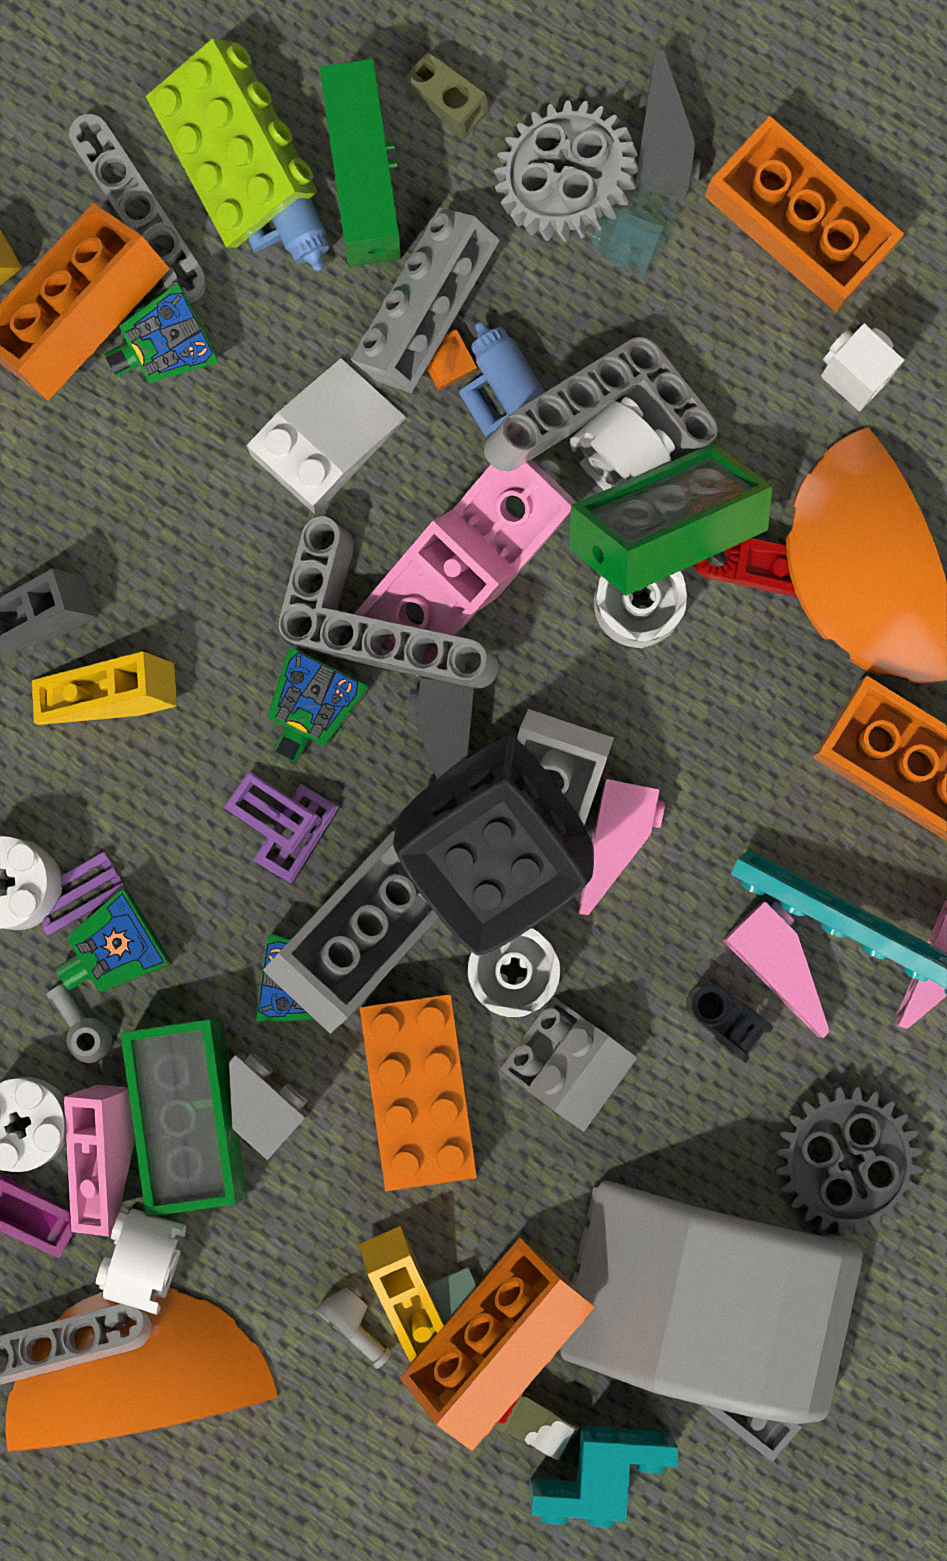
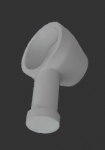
M63 983L46 993L49 1000H53L70 1027L66 1038L70 1054L76 1060L83 1063H94L103 1059L109 1053L112 1046V1034L109 1027L99 1019L85 1018ZM83 1033H90L95 1039V1044L90 1050L83 1049L79 1044V1038Z
M345 1287L326 1298L315 1311L328 1323L330 1321L334 1325L332 1327L356 1346L372 1361L371 1364L378 1369L388 1360L392 1351L388 1347H383L360 1326L367 1305Z

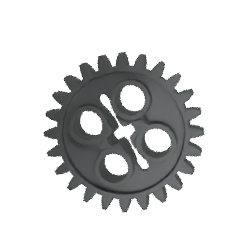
M838 1086L833 1088L832 1100H828L822 1092L818 1091L816 1092L817 1106L814 1108L805 1101L800 1102L804 1113L802 1118L791 1114L787 1115L789 1122L794 1126L792 1132L778 1131V1135L788 1141L787 1147L776 1148L773 1153L785 1158V1164L775 1167L774 1172L788 1176V1180L779 1186V1190L781 1192L794 1191L795 1195L791 1198L788 1205L792 1209L806 1205L802 1219L809 1222L818 1214V1228L824 1232L832 1221L835 1222L836 1233L840 1236H844L848 1224H852V1228L858 1236L863 1235L864 1222H869L875 1230L879 1231L881 1230L879 1217L883 1214L894 1222L897 1220L896 1213L892 1208L896 1203L903 1207H910V1203L903 1196L904 1191L919 1190V1187L910 1181L909 1178L910 1174L923 1173L924 1169L912 1164L911 1159L922 1154L923 1149L909 1146L908 1143L918 1135V1132L914 1129L903 1130L901 1128L908 1119L907 1114L901 1113L894 1117L891 1116L895 1102L887 1100L878 1107L879 1093L871 1091L864 1101L862 1100L860 1088L855 1086L852 1087L848 1098H845L844 1092ZM865 1118L870 1124V1135L865 1141L855 1143L850 1138V1126L856 1119ZM831 1123L837 1124L846 1150L854 1155L858 1154L859 1159L853 1162V1167L867 1193L864 1199H861L857 1193L856 1184L851 1172L838 1165L839 1162L844 1160V1155L838 1142L832 1135L830 1130ZM824 1136L829 1144L828 1154L822 1160H811L807 1152L809 1142L815 1137ZM882 1160L888 1166V1177L883 1183L872 1185L868 1179V1169L874 1162ZM834 1179H843L847 1185L846 1196L840 1202H829L825 1193L827 1185Z

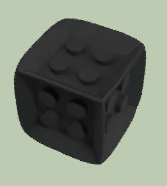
M513 736L503 738L486 746L426 787L402 810L394 834V850L411 882L451 933L477 956L492 952L506 945L554 914L576 897L593 876L594 846L583 822L543 766Z

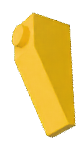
M143 651L32 680L34 723L45 725L140 716L177 707L174 663Z
M401 1226L358 1245L367 1275L412 1364L444 1327V1324L429 1292L416 1257Z

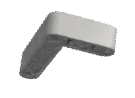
M636 337L509 414L485 442L484 454L494 468L507 472L515 470L585 426L614 401L620 402L624 397L630 398L640 407L643 412L642 419L654 431L659 429L672 440L675 450L670 453L671 460L709 445L717 436L718 428L711 413L653 341L645 337Z
M326 516L313 518L305 525L300 537L279 617V630L287 641L308 652L472 688L486 687L495 680L499 668L497 658L479 642L338 611L354 548L352 535L345 528ZM334 533L335 537L332 545L325 550H321L323 538L327 534ZM323 575L321 588L311 594L310 585L316 577ZM311 618L312 627L305 636L299 637L301 623ZM353 627L354 631L351 641L347 645L340 646L339 642L342 632L347 628ZM395 636L394 649L389 654L382 655L381 646L383 641L388 637ZM437 645L438 655L432 663L424 665L423 654L425 650L430 646ZM475 654H480L481 664L479 668L471 674H466L465 664L467 660Z

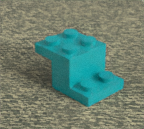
M579 1425L576 1481L530 1478L529 1499L532 1515L540 1516V1521L543 1523L555 1525L567 1524L568 1518L587 1519L588 1525L600 1528L614 1527L615 1521L626 1522L630 1464H637V1470L646 1473H664L666 1466L677 1467L678 1446L671 1431Z

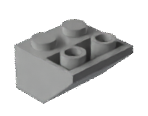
M552 997L500 1070L554 1112L584 1132L637 1057L558 999Z
M242 1052L235 1055L229 1062L232 1128L268 1160L309 1115L310 1112L303 1107L308 1102V1099L290 1083L283 1087L276 1083L270 1077L274 1069L258 1054L254 1052L247 1057Z

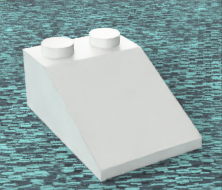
M340 358L277 412L247 444L250 455L316 515L400 426L406 417Z
M528 709L520 727L517 740L543 766L573 806L583 825H585L614 738Z

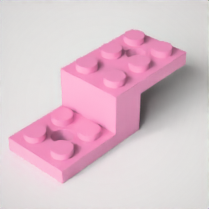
M533 459L510 472L500 471L490 465L451 511L430 523L354 615L456 636L477 611L491 603L503 592L569 517L571 505L577 502ZM508 496H517L524 502L525 514L523 518H515L510 515L506 508ZM408 602H414L422 608L424 612L422 624H416L408 618L406 614ZM395 636L388 637L382 643L390 651L395 647ZM437 645L430 646L425 650L423 654L424 665L430 664L436 659L438 655Z

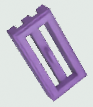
M248 771L224 807L296 857L302 851L299 847L303 841L308 842L313 835L310 833L313 826L316 825L318 827L323 820L251 771ZM254 784L304 817L301 824H296L248 792ZM244 799L292 831L294 834L291 839H286L238 807Z
M302 784L299 785L291 799L300 804L304 797L311 800V803L307 809L314 814L319 806L326 810L322 816L323 820L318 827H315L312 832L313 835L306 842L289 871L282 868L290 854L286 849L282 848L274 862L267 859L268 854L275 845V842L268 837L253 861L293 884L339 809L337 805ZM286 806L282 814L291 819L295 811ZM301 817V819L298 822V825L301 824L304 817ZM276 822L273 830L281 835L285 827ZM293 832L291 833V835H290V837L288 838V840H290L291 837L293 836V834H294Z
M106 852L97 855L60 877L61 887H64L103 865L106 871L58 899L53 909L41 922L47 936H51L103 906L119 891L127 890ZM112 881L114 888L55 922H51L49 915L106 882Z

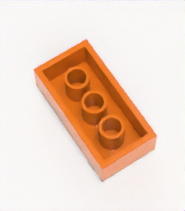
M770 115L709 182L705 194L706 199L836 313L895 250L904 235L899 228Z
M92 203L0 303V363L49 401L66 384L67 380L86 359L94 354L98 346L126 319L127 315L144 296L157 285L158 281L170 268L142 235L95 203Z
M866 676L855 686L812 758L947 841V725L869 676Z
M451 994L360 1007L385 1192L477 1178Z
M519 1238L403 1373L400 1380L438 1427L473 1451L482 1439L491 1432L493 1426L510 1406L521 1397L524 1390L544 1366L553 1359L556 1352L573 1332L583 1324L585 1318L595 1307L556 1266L523 1239Z

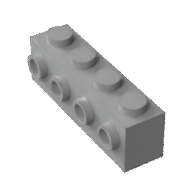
M439 207L434 217L428 223L427 229L412 255L406 261L405 267L393 288L384 299L368 331L362 337L351 360L378 382L412 393L500 240L475 216Z

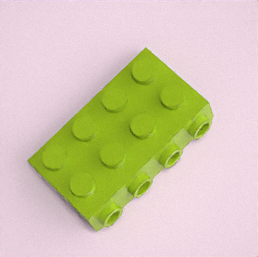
M212 38L153 89L146 98L226 248H237L298 198L310 199L317 193V189L312 181L313 173L310 167L299 157L291 142L292 134L289 128L279 120L271 105L272 98L269 91L258 81L250 66L251 58L247 51L238 43Z

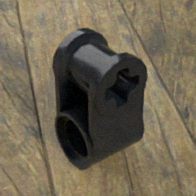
M701 984L695 986L686 998V1009L690 1017L712 1034L719 1044L744 1063H747L750 1059L748 1053L764 1032L770 1033L774 1028L750 1007L740 1003L728 992L716 985ZM713 992L718 997L719 1008L713 1016L703 1017L698 1011V1000L704 993Z

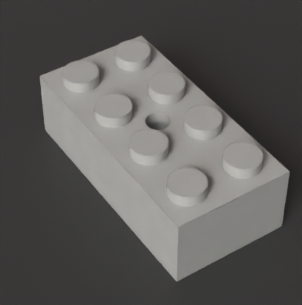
M394 831L263 969L275 983L330 1034L354 1012L438 918L437 914L422 897L403 869L394 850Z

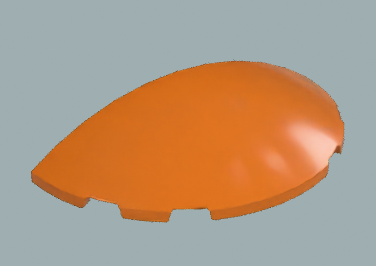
M867 427L843 438L822 454L823 458L817 463L812 472L803 478L796 491L791 507H795L792 531L786 537L787 561L793 587L804 612L819 634L826 640H834L842 649L849 653V661L878 676L889 674L908 679L907 683L929 684L947 681V581L943 566L925 518L910 487L885 447Z
M169 1287L165 1298L157 1296L154 1302L158 1303L161 1307L157 1315L144 1311L149 1316L152 1327L148 1340L141 1347L14 1381L13 1389L9 1393L6 1410L5 1434L7 1451L50 1448L154 1430L278 1398L274 1378L261 1350L236 1325V1320L206 1299L199 1300ZM100 1292L68 1308L56 1321L115 1306L120 1303L104 1299L103 1292ZM127 1317L126 1326L113 1330L106 1325L105 1327L108 1333L120 1331L129 1336L130 1328L135 1326L137 1322ZM85 1326L77 1332L75 1346L78 1350H85L93 1343L95 1331L92 1326ZM49 1337L41 1338L34 1344L32 1357L35 1362L42 1361L49 1356L52 1350V1343Z

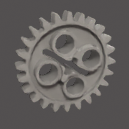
M570 100L566 101L563 111L559 113L556 112L552 104H549L547 117L543 119L536 112H532L533 125L527 127L524 124L518 123L517 128L521 136L518 139L514 137H506L505 139L511 152H500L497 155L501 164L504 165V167L494 170V174L500 182L495 186V189L502 200L503 208L507 214H510L517 227L524 225L531 236L540 229L546 241H549L554 232L557 231L562 241L566 242L570 230L574 229L581 239L585 238V226L589 224L600 231L602 229L600 217L605 215L615 220L617 217L612 206L614 204L627 206L629 203L622 190H633L636 188L631 175L639 172L638 165L634 159L638 153L633 142H631L632 138L627 128L622 127L616 115L608 117L603 106L598 107L592 113L587 101L581 104L578 111L574 110ZM559 144L555 149L547 151L551 146ZM600 151L596 156L587 158L591 153ZM545 184L541 189L533 191L538 185ZM586 191L583 196L574 198L577 193Z

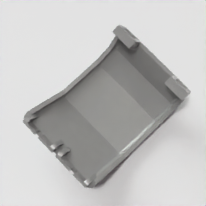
M604 1181L598 1188L593 1186L586 1216L591 1221L589 1227H584L576 1263L580 1264L579 1272L574 1271L571 1283L595 1308L585 1318L583 1324L573 1332L559 1349L561 1350L562 1358L568 1362L659 1395L753 1418L788 1424H804L824 1420L829 1413L862 1264L863 1254L859 1243L854 1239L832 1232L822 1231V1236L707 1210L615 1182Z

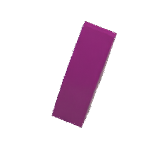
M0 1172V1231L60 1258L73 1234L71 1232L70 1209Z

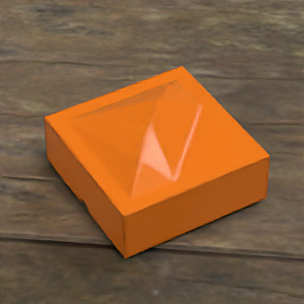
M457 329L444 336L426 367L437 391L477 371V366Z

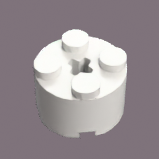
M624 397L620 402L614 401L570 439V447L573 453L580 447L585 456L580 465L603 490L671 462L670 453L675 450V446L668 435L659 429L654 431L642 419L643 412L640 407L628 397Z
M681 571L633 592L639 595L644 591L649 595L646 602L649 606L648 608L644 605L638 608L631 604L633 600L632 594L625 596L601 576L595 591L593 607L597 621L603 631L614 641L636 648L652 646L667 638L674 631L686 610L687 591Z
M0 836V929L25 930L40 924L57 903L62 892L61 872L53 857L42 847L30 841L7 836ZM11 877L15 878V886L8 887L6 890V881L10 880Z
M532 928L492 952L479 956L471 952L469 958L468 980L472 992L484 1007L502 1016L522 1017L536 1012L551 999L559 983L560 964L557 954L551 943ZM511 958L519 959V966L526 968L525 977H517L515 984L507 983V975L500 973L501 965H508Z
M19 1077L1 1082L0 1170L11 1172L29 1171L54 1159L66 1144L63 1094L50 1083L33 1077ZM18 1115L21 1118L28 1116L31 1120V1125L25 1128L26 1134L23 1130L15 1131L13 1123L18 1120Z
M132 1209L129 1214L119 1212L111 1234V1239L115 1240L114 1244L116 1245L112 1259L103 1258L96 1279V1284L100 1285L99 1289L104 1290L103 1298L157 1315L161 1307L154 1301L156 1296L165 1298L181 1252L175 1250L178 1241L175 1239V1236L185 1237L186 1225L159 1216L149 1217L145 1212Z

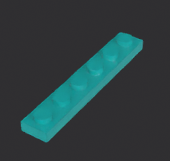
M748 850L737 859L731 875L740 879V884L748 891L759 895L766 893L780 900V905L786 911L797 916H805L806 914L821 922L822 929L829 934L840 938L848 936L861 943V948L869 955L883 960L889 958L902 965L903 971L912 978L920 981H928L929 979L944 987V992L947 994L946 952L752 850Z

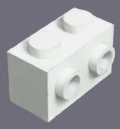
M864 323L854 334L847 329L829 348V353L823 359L827 367L821 377L860 412L890 381L904 362V359L892 349L894 345L884 332L877 328L871 330Z

